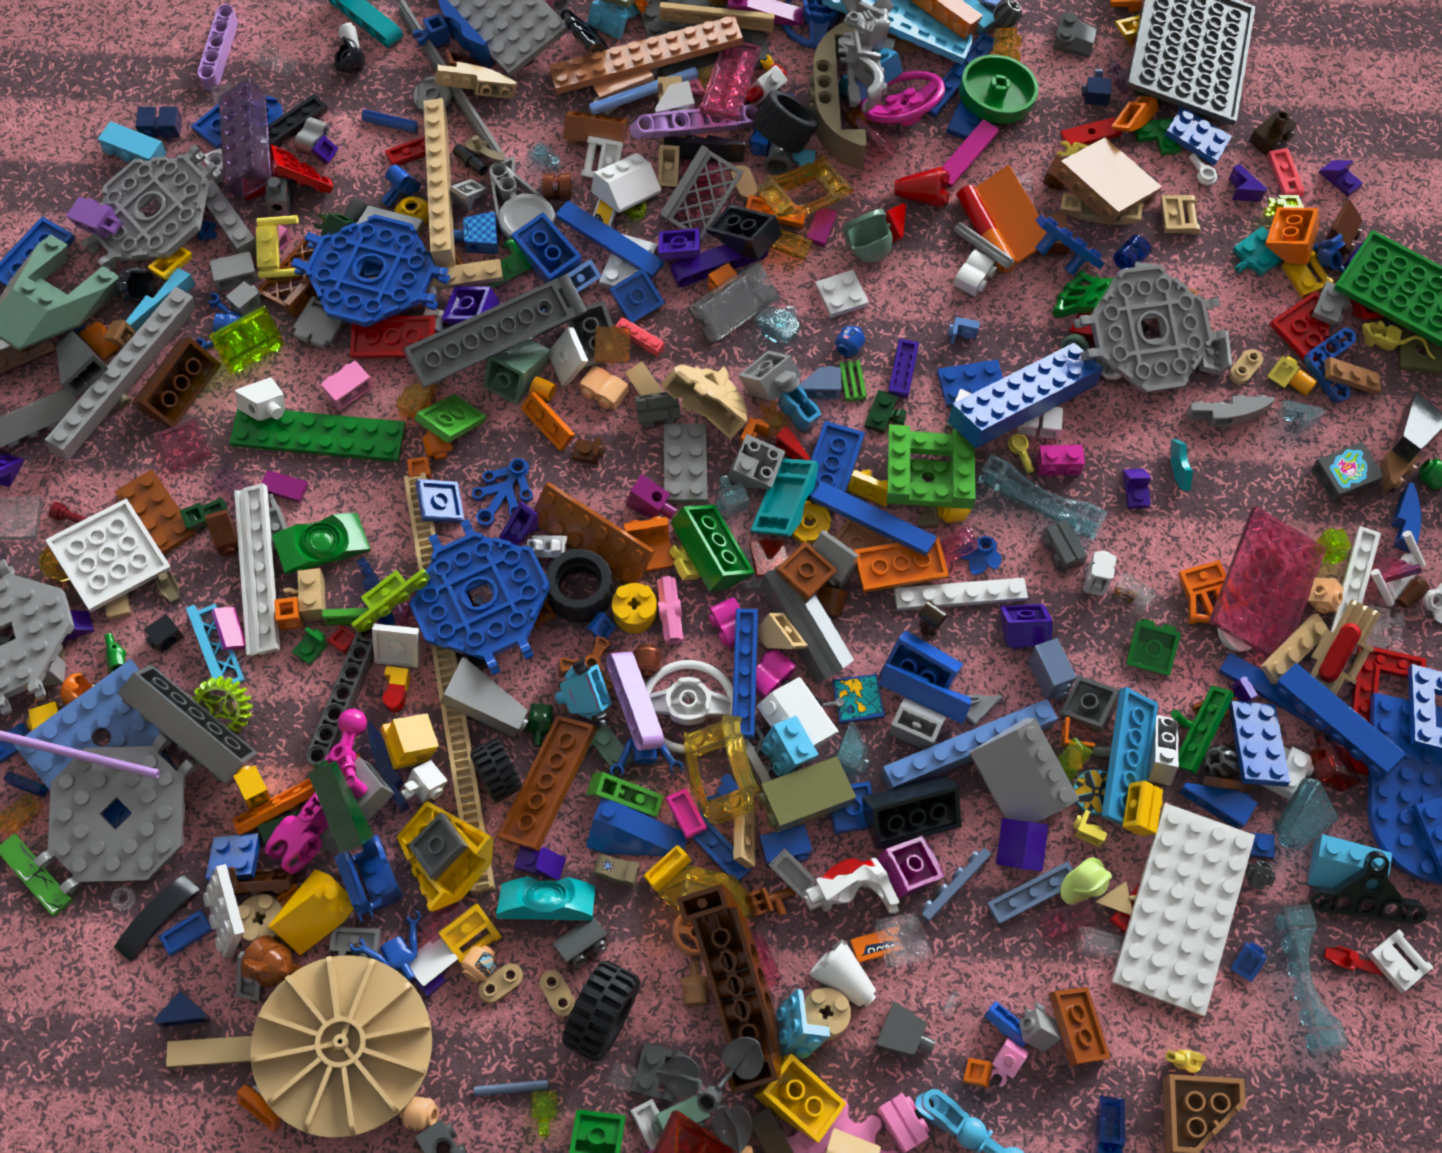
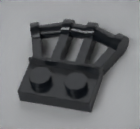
M564 7L559 11V16L565 20L566 27L572 30L573 36L585 45L584 48L588 52L591 50L594 53L610 49L593 26L580 19L568 8Z

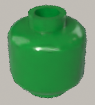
M1437 458L1426 460L1418 470L1420 473L1419 479L1432 490H1438L1442 487V461Z

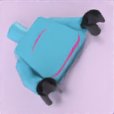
M582 658L575 662L565 674L566 680L560 683L562 691L556 692L555 700L559 705L567 704L570 713H578L580 716L592 720L595 728H600L608 725V722L604 719L606 712L601 713V711L611 706L612 702L598 664L587 668L584 663L585 658Z

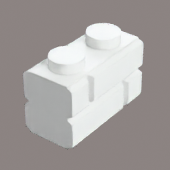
M1107 551L1094 553L1085 573L1083 586L1085 593L1105 595L1114 578L1116 556Z

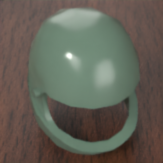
M880 208L866 213L841 227L843 235L847 240V245H850L853 254L861 262H879L887 257L892 249V233L889 229L891 226L890 223L887 224L886 222L887 215L884 209Z

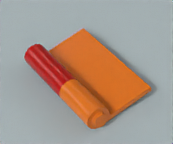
M1009 164L976 188L973 185H967L957 192L956 197L977 234L1013 258L1014 264L1010 268H1005L996 262L995 265L999 272H1011L1016 265L1038 251L1035 247L1045 236L1046 232L1035 221L1039 214Z

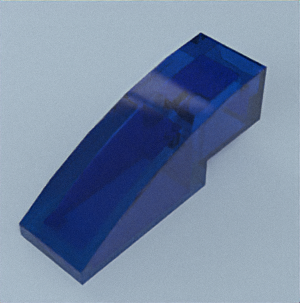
M1100 1095L1094 1153H1123V1148L1125 1147V1099Z

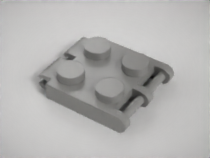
M312 296L294 325V336L297 339L307 343L310 341L312 345L325 349L328 344L332 346L345 321L328 317L324 308L316 306V304L322 306L318 298Z

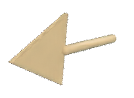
M1126 881L1095 903L1131 915V901L1136 899V895L1129 896Z

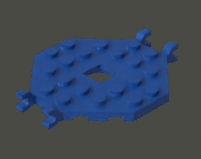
M376 214L367 217L368 220L356 224L355 222L340 228V232L331 236L329 233L324 236H317L307 232L304 238L305 241L309 242L307 246L310 249H315L309 262L294 258L291 263L292 267L296 268L295 274L308 275L328 317L364 327L373 325L419 304H423L426 308L435 311L438 306V302L435 301L436 295L426 294L433 277L444 284H448L451 278L450 275H447L448 268L434 265L413 224ZM366 262L383 266L378 277L368 279L359 276Z
M469 519L460 522L466 536L442 546L436 534L428 537L434 551L431 556V562L425 571L430 575L431 579L425 587L417 590L415 596H412L409 605L427 644L486 660L494 676L501 673L494 656L519 645L526 660L534 657L527 640L550 589V583L532 547L518 546L510 541L496 537L494 539L485 537L481 533L474 532ZM487 584L493 595L492 600L481 606L473 607L467 592Z

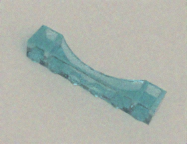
M993 454L987 460L978 480L979 483L1057 522L1068 519L1073 530L1093 540L1108 514L1107 511L1089 502L1067 499L1039 487L1024 477L1011 463Z
M1312 905L1283 907L1277 912L1276 925L1282 931V949L1288 955L1289 962L1287 968L1289 975L1294 979L1295 986L1293 992L1295 999L1300 1002L1301 1010L1299 1016L1301 1023L1306 1026L1307 1034L1305 1039L1307 1047L1312 1050L1313 1055L1341 1052L1348 1048L1343 1025L1322 1003L1310 975L1309 949L1312 937L1317 929Z

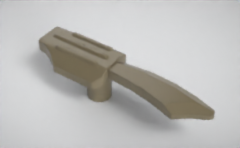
M478 135L473 136L464 143L466 149L475 154H484L491 159L505 161L503 152L488 149L487 142L480 139Z
M160 573L159 579L155 583L161 595L170 603L180 600V587L173 574Z

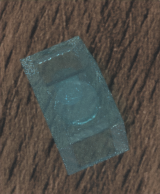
M850 721L837 757L845 774L858 778L860 772H866L870 760L866 759L868 749L855 723Z

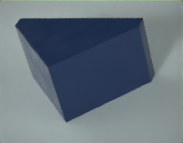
M180 991L155 1018V1024L160 1027L210 1022V1016Z

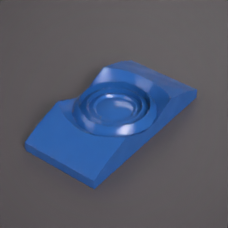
M439 0L443 17L449 26L451 38L456 39L465 50L470 52L472 58L480 61L481 65L492 68L494 63L487 42L448 0Z

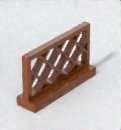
M303 239L280 264L279 269L294 268L291 265L294 258L302 257V261L309 262L306 261L305 256L312 255L315 249L305 250L309 242ZM307 274L281 279L267 278L258 288L261 297L288 310L289 314L295 318L305 309L311 297L317 295ZM304 279L298 286L294 287V281ZM290 282V288L280 290L281 284ZM276 286V291L265 292L269 287ZM290 294L285 301L281 300L280 296Z

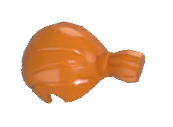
M72 674L62 683L60 697L64 704L68 705L90 689L92 684L86 680L83 674Z

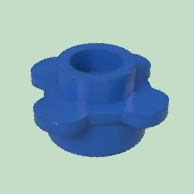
M206 220L202 221L197 239L200 241L209 238L215 239L217 237L215 232L216 223Z

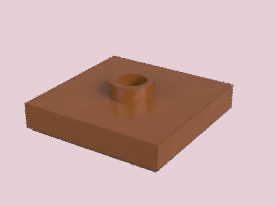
M805 541L776 569L775 573L805 600L809 601L838 570Z

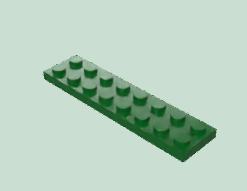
M237 408L229 443L232 447L399 462L406 423L404 421L285 410L279 419L270 417L257 421Z

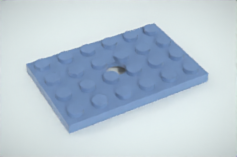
M129 659L24 737L82 751L84 748L100 747L94 744L92 736L96 730L101 728L107 729L111 733V741L103 747L152 746L154 740L161 733L158 731L157 726L152 722L144 720L140 716L139 711L134 707L126 705L122 701V697L117 694L131 675L139 670L135 663ZM13 744L49 790L51 789V781L74 759Z

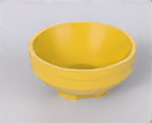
M406 197L395 207V213L422 219L423 226L429 222L428 203L421 197ZM414 203L417 205V208L410 211L406 209V206Z

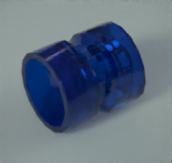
M1134 234L1114 253V262L1121 269L1133 268L1135 262L1141 263L1151 254V245L1144 237Z

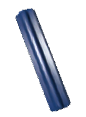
M366 109L363 110L361 115L363 121L413 133H416L418 129V122Z

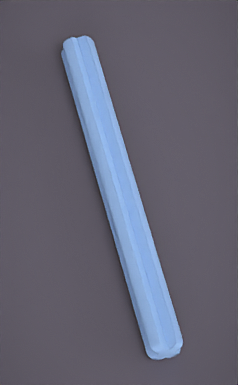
M691 67L669 76H681L682 82L696 79L698 72L695 67ZM658 80L593 102L589 105V109L592 115H596L657 93Z

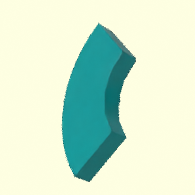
M1171 439L1170 456L1174 478L1181 490L1190 491L1193 470L1187 458V444L1179 439Z

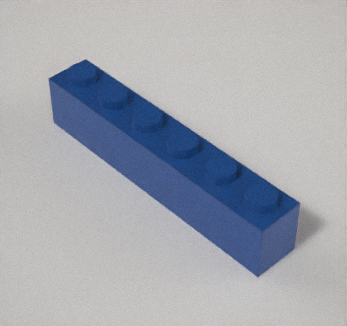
M1295 663L1277 681L1275 689L1281 698L1292 702L1299 713L1302 715L1306 714L1311 718L1313 724L1318 729L1325 730L1330 734L1331 739L1336 744L1343 745L1349 750V754L1355 760L1362 761L1373 775L1380 776L1384 780L1402 762L1406 755L1404 751L1299 664Z

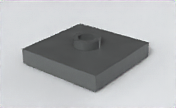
M442 812L408 845L430 878L434 880L468 848V845L446 814Z

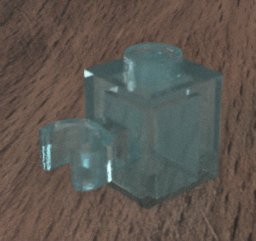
M727 475L720 477L719 485L721 490L718 491L717 500L715 501L718 511L720 513L723 512L725 517L728 518L750 509V499L742 483L740 482L732 486Z

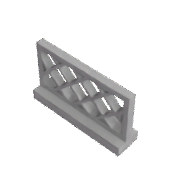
M702 145L662 209L661 217L682 230L692 229L691 223L703 220L704 229L700 234V241H702L707 233L706 228L716 219L744 171ZM712 157L718 161L720 169L708 172L707 163ZM733 170L737 175L734 180L725 182L723 171ZM721 172L723 183L711 185L709 175ZM707 176L709 186L698 189L696 183L698 178ZM724 186L725 195L722 198L715 199L712 189ZM710 189L712 200L701 203L699 192ZM696 193L698 204L687 206L686 197L689 194ZM713 203L715 209L713 214L704 216L702 206ZM700 207L702 217L690 220L688 209ZM686 210L688 221L678 222L674 219L677 212Z

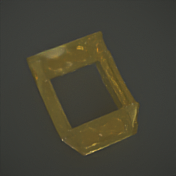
M823 154L819 155L820 159L811 164L808 162L788 173L776 176L767 174L763 185L760 184L757 189L760 197L777 217L801 216L820 211L849 195L854 190ZM816 179L828 195L811 203L796 205L784 191L795 189Z
M722 715V721L690 734L684 731L683 734L684 758L689 784L699 811L713 826L752 812L755 805L753 799L756 792L760 791L748 761L744 734L741 733L740 723L742 722L740 716ZM726 746L729 762L739 789L708 801L701 783L697 757Z

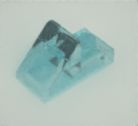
M1283 400L1278 409L1277 416L1287 421H1298L1296 435L1319 423L1326 409Z

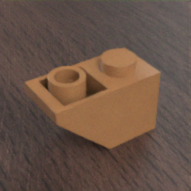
M1391 449L1380 463L1382 475L1384 476L1382 479L1384 491L1388 493L1392 488L1397 490L1405 481L1402 477L1405 474L1410 476L1418 467L1415 463L1420 457L1417 455L1408 463Z

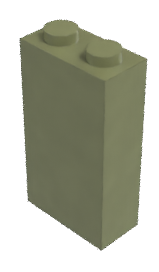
M836 756L762 783L757 793V798L760 805L765 806L768 813L766 817L770 827H774L776 833L849 807L854 803L856 795Z

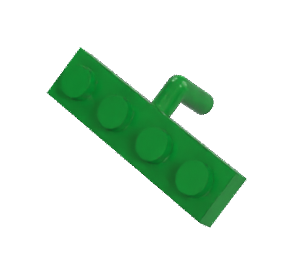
M512 239L503 243V248L509 249L512 254L501 260L503 281L486 283L488 287L494 288L532 268Z
M1211 685L1194 721L1187 720L1178 710L1171 712V717L1181 727L1189 729L1178 752L1179 769L1196 774L1234 697V693L1231 690Z

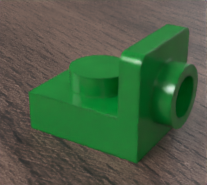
M306 627L304 630L306 636L292 650V653L311 666L327 648V644L324 640L325 635L317 629L313 631Z

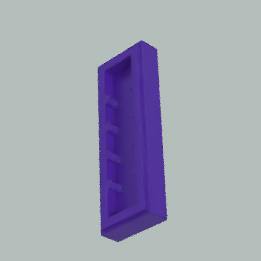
M899 339L888 393L908 399L919 342Z

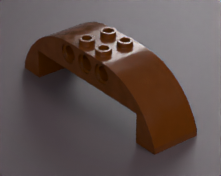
M723 884L676 898L683 922L692 921L727 1045L741 1037L754 1038L760 1043L763 1055L761 1072L755 1078L748 1080L740 1078L734 1072L728 1080L731 1093L779 1080L782 1057L775 1011L751 931L737 901ZM725 1068L726 1075L731 1070V1068Z

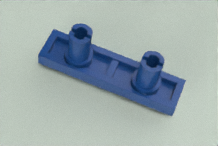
M1040 214L1035 220L1046 232L1045 236L1035 247L1039 252L1045 255L1056 241L1062 242L1075 252L1074 257L1064 267L1071 275L1074 276L1085 262H1090L1099 270L1105 264L1100 258L1102 256L1100 252L1094 248L1089 250L1086 247L1088 244L1081 238L1074 239L1071 237L1073 233L1067 228L1063 227L1060 229L1057 226L1058 222L1052 217L1048 216L1046 219Z

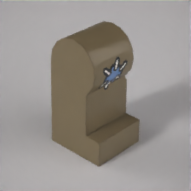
M600 854L598 855L593 874L634 889L640 870V863L631 860L629 862L618 858L615 859L611 856Z

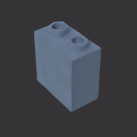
M1058 638L1036 645L1028 659V664L1045 699L1055 698L1060 700L1068 696L1077 677Z

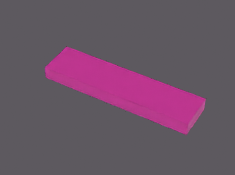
M984 119L942 166L950 174V181L946 184L947 186L953 187L999 133L998 128Z

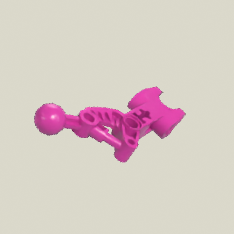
M352 708L342 712L339 716L338 728L342 733L340 743L332 748L325 760L328 761V764L334 761L337 762L343 775L347 776L345 779L355 799L365 795L367 785L356 777V766L354 764L356 753L352 750L355 737L363 734L366 729L367 719L363 712ZM316 792L304 805L297 817L293 815L287 816L280 822L265 847V853L275 860L284 856L281 867L291 875L301 870L319 852L322 847V840L319 836L329 826ZM282 842L280 848L273 852L274 845ZM298 856L296 864L289 867L291 860Z

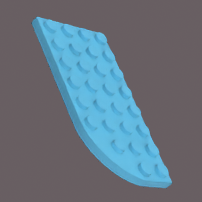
M841 0L822 1V4L831 9H836L846 15L849 13ZM862 0V1L865 2V3H867V4L873 5V3H874L875 1H877V0ZM891 0L893 8L889 13V21L891 22L889 33L963 65L972 43V34L963 39L912 1Z

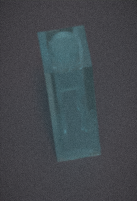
M1305 777L1301 780L1274 828L1279 835L1278 840L1283 846L1299 851L1339 820V817L1321 782Z

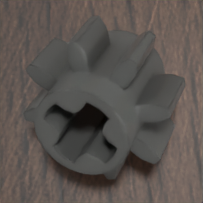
M1257 860L1255 865L1248 864L1245 877L1249 878L1247 881L1249 885L1264 890L1266 885L1272 887L1276 879V873L1272 872V865Z

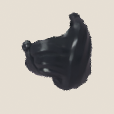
M343 36L342 40L344 42L340 46L339 51L334 55L335 69L341 72L361 71L365 66L366 56L352 39Z
M139 267L122 270L118 277V282H116V290L119 297L123 301L140 303L146 295L152 298L154 276L150 271Z

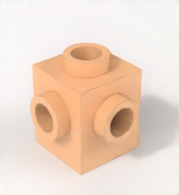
M1315 578L1312 589L1308 593V601L1319 613L1338 612L1339 605L1343 601L1344 589L1335 578Z

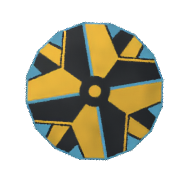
M1089 770L1082 773L1075 781L1073 789L1079 798L1076 804L1082 811L1087 810L1093 816L1102 815L1107 772Z

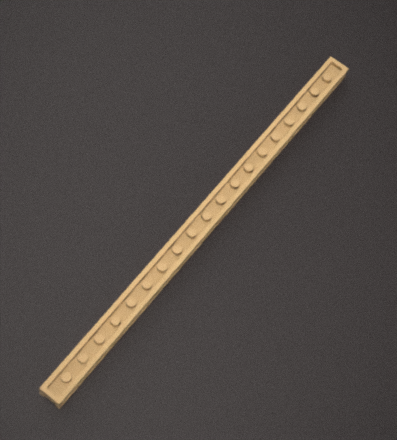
M425 472L421 473V476L411 478L404 476L419 571L427 569L431 562L434 549L428 537L436 534L434 522L421 521L415 482L418 479L427 480ZM431 645L441 702L458 667L455 651ZM440 703L459 819L486 833L476 769L470 758L472 745L467 715ZM492 865L488 867L470 889L472 894L496 890Z

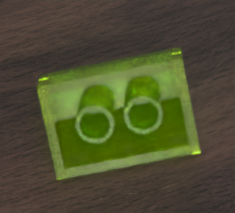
M265 305L208 335L219 359L229 374L243 370L250 363L260 361L263 356L276 352L281 346L285 345L282 335Z

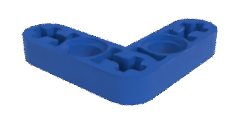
M1350 328L1341 329L1309 351L1304 357V362L1328 397L1335 403L1348 399L1351 391L1349 386L1337 382L1331 387L1334 381H1328L1323 376L1325 371L1324 360L1329 357L1334 358L1355 343L1356 334ZM1346 335L1348 339L1340 344L1338 340ZM1327 344H1331L1334 347V353L1327 351ZM1316 356L1318 360L1314 362L1312 358ZM1339 390L1342 391L1341 395L1337 394Z

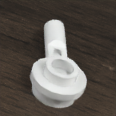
M1193 153L1189 156V159L1199 171L1197 174L1198 182L1207 186L1213 185L1217 181L1216 170L1202 163L1196 154Z

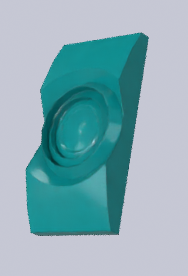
M782 459L771 489H767L751 527L752 533L788 537L792 535L802 521L806 499L814 491L818 471L817 461Z
M529 876L511 880L501 884L496 919L592 921L595 886L570 877L558 881H539Z

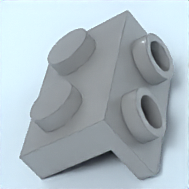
M1326 281L1311 317L1330 324L1329 331H1332L1335 325H1340L1344 316L1341 314V311L1346 310L1350 299L1334 290L1335 284Z
M1226 331L1227 338L1220 339L1221 341L1213 342L1206 348L1198 364L1199 371L1220 376L1232 367L1228 331Z

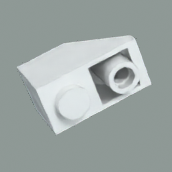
M689 81L669 85L657 104L655 113L694 109L695 103Z

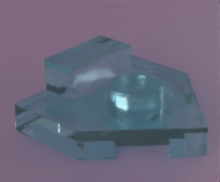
M767 306L754 320V323L762 327L761 334L776 344L781 340L785 343L790 342L800 330L795 306H787L781 309H776L775 306Z

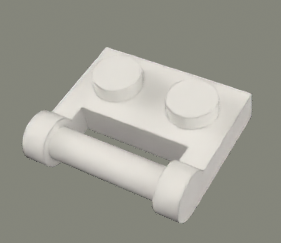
M588 136L587 143L589 145L581 176L593 179L595 171H592L596 145L602 146L598 171L620 161L623 142Z
M1398 929L1367 956L1402 994L1429 972L1433 966L1422 959L1403 937L1402 931ZM1395 942L1419 969L1415 971L1393 947Z

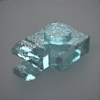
M541 141L527 153V157L541 168L547 165L557 172L562 167L558 163L560 158L555 155V151Z

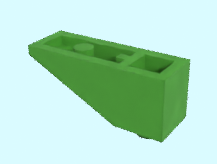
M604 772L592 774L586 793L587 796L601 800V798H605L653 817L658 816L664 796Z

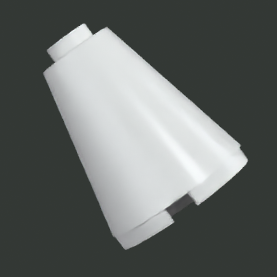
M842 939L832 947L835 951L831 950L828 954L825 953L811 969L809 975L826 987L841 992L850 1002L858 1007L862 1005L867 1007L876 998L874 995L876 989L847 943Z

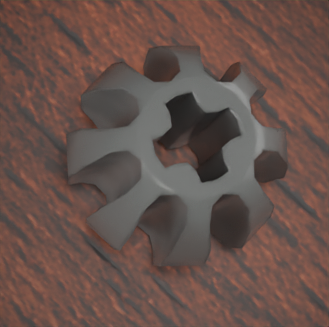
M1001 0L993 10V17L1001 27L1011 28L1020 21L1022 9L1014 0Z
M1212 747L1209 749L1208 754L1204 755L1203 761L1205 763L1203 767L1211 777L1228 779L1232 777L1234 771H1237L1238 758L1234 751H1231L1228 747Z

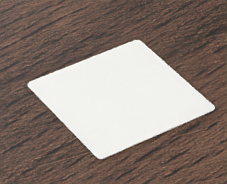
M437 935L418 950L417 958L409 966L415 977L425 986L455 962L458 957L453 954L446 943Z

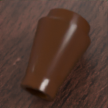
M1420 577L1411 579L1397 599V603L1407 609L1410 605L1423 598L1430 590V586Z

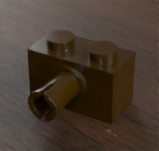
M1279 109L1253 130L1248 142L1267 156L1269 151L1278 150L1284 141L1288 142L1292 139L1297 123L1289 117L1286 111Z

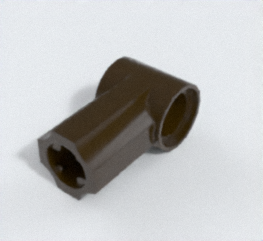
M931 600L923 606L918 614V617L921 618L919 623L921 626L920 632L925 636L935 635L948 615Z

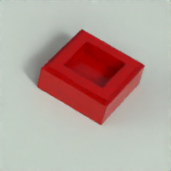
M341 624L327 642L346 655L356 634Z

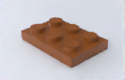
M1088 987L1058 990L1049 993V999L1070 1066L1110 1059L1111 1057Z

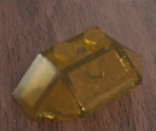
M689 865L684 867L658 891L657 895L660 899H664L667 904L680 911L676 898L723 884L737 901L745 919L750 918L752 910L749 906L751 904L750 899L746 898L748 891L735 876Z

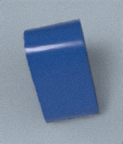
M392 165L385 173V179L392 186L382 198V202L391 207L401 193L409 197L413 196L412 194L415 191L418 192L420 190L421 183L398 165Z

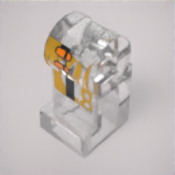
M1124 573L1118 576L1114 585L1115 594L1121 598L1128 599L1136 605L1134 611L1140 616L1151 605L1157 595V592L1130 574Z

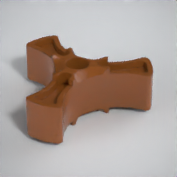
M597 636L593 644V651L585 657L584 663L587 668L598 664L607 691L610 693L613 683L604 675L600 665V658L608 650L611 643L607 639ZM561 657L558 664L559 677H564L571 666L581 659L572 660Z

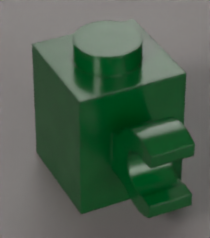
M329 213L328 216L326 214H318L317 216L323 222L322 225L314 223V227L316 229H323L321 236L328 233L331 236L340 232V228L355 223V221L340 213Z

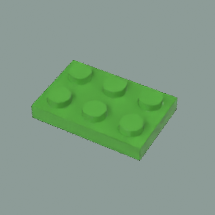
M452 394L419 411L414 420L436 434L441 440L449 443L483 424L487 416L456 394Z

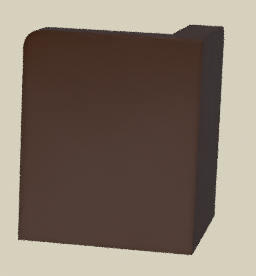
M824 585L817 593L818 599L827 614L841 617L848 592Z

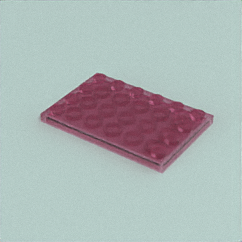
M1253 507L1209 623L1270 657L1298 629L1314 579L1318 574L1327 548L1261 508Z

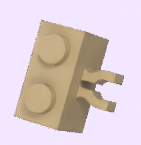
M320 568L298 570V589L284 588L285 595H293L298 598L299 612L304 621L323 619L322 609H326L325 578Z

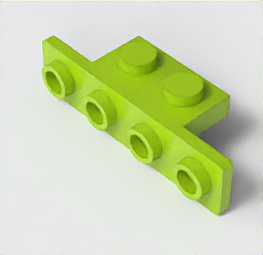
M421 569L405 581L397 570L361 597L369 610L353 621L351 625L359 633L369 630L374 625V622L390 614L392 608L399 603L407 601L416 590L425 587L431 579L430 575L424 569Z

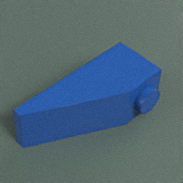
M1185 783L1178 792L1239 830L1246 824L1258 804L1248 793L1233 789Z

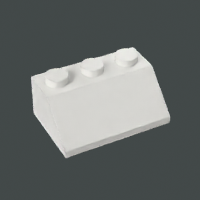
M636 153L594 172L591 192L620 213L660 194L661 187L651 163Z
M800 677L771 692L757 705V708L771 728L774 724L797 715L816 751L839 732Z

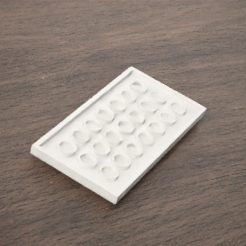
M1163 804L1157 833L1153 837L1111 983L1201 1016L1206 1015L1255 835L1170 804Z

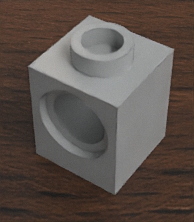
M245 281L226 296L229 306L235 312L240 313L243 319L262 304L259 290L254 285L249 286Z

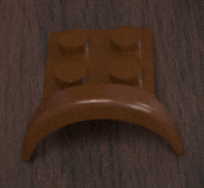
M233 867L227 869L234 895H243L249 892V895L262 894L263 891L285 893L292 887L298 877V872L291 875L283 868L256 869L254 879L237 880L235 869Z

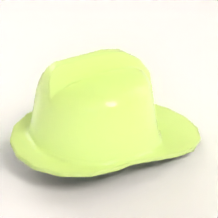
M1095 857L1088 858L1064 878L1060 889L1061 897L1069 905H1079L1090 897L1101 896L1108 889L1109 880L1112 878V875L1104 869V865L1099 859Z

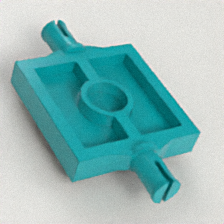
M1263 226L1234 246L1232 252L1241 260V263L1234 267L1238 274L1249 268L1262 277L1284 261L1266 246L1269 231Z

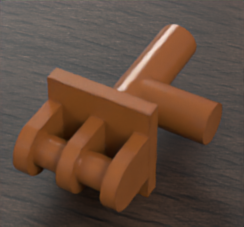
M764 887L746 894V898L750 899V908L753 907V917L765 915L774 910L772 903L779 917L787 914L782 900L795 896L797 893L789 887L768 894Z

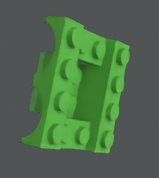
M889 424L887 434L888 486L886 503L973 509L976 499L975 447L956 429H953L952 434L910 431V426ZM910 453L951 456L950 461L910 459ZM930 477L933 481L927 482L923 478Z

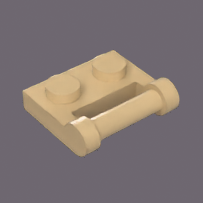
M1161 195L1160 206L1164 233H1189L1190 235H1197L1201 232L1200 225L1197 223L1196 197L1194 195ZM1183 205L1187 207L1189 223H1185Z

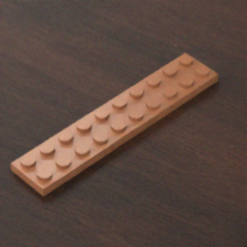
M735 15L708 21L700 25L689 26L674 32L671 31L663 35L652 36L637 42L634 41L626 45L612 47L601 52L575 57L574 59L557 62L549 66L558 95L646 69H654L743 45L744 41Z

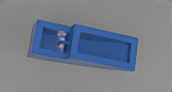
M1411 482L1402 491L1391 523L1392 527L1399 529L1393 547L1410 553V550L1402 534L1405 531H1411L1417 544L1421 528L1420 503L1414 483Z

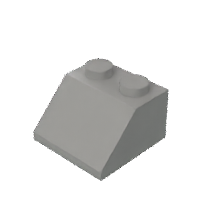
M822 530L812 547L838 570L826 585L841 589L855 573L858 554Z

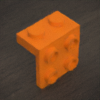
M656 516L649 520H632L624 524V531L655 550L645 572L673 567L674 559L669 553L671 544L667 517Z

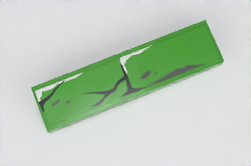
M14 833L0 845V855L52 916H57L74 901L68 893L65 894L59 888L60 884L44 866L40 868L33 861L36 856L18 835Z

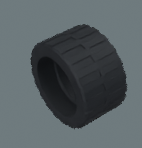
M772 90L768 93L752 118L754 126L763 137L777 147L791 153H800L819 126L817 117L807 106L791 95L778 90Z
M572 549L561 553L548 566L546 573L550 583V589L547 593L548 601L553 611L560 618L572 623L591 622L598 612L607 611L613 599V583L611 570H609V565L603 560V557L591 550ZM576 572L592 574L600 581L598 591L591 597L583 600H573L565 597L559 592V585L565 577Z

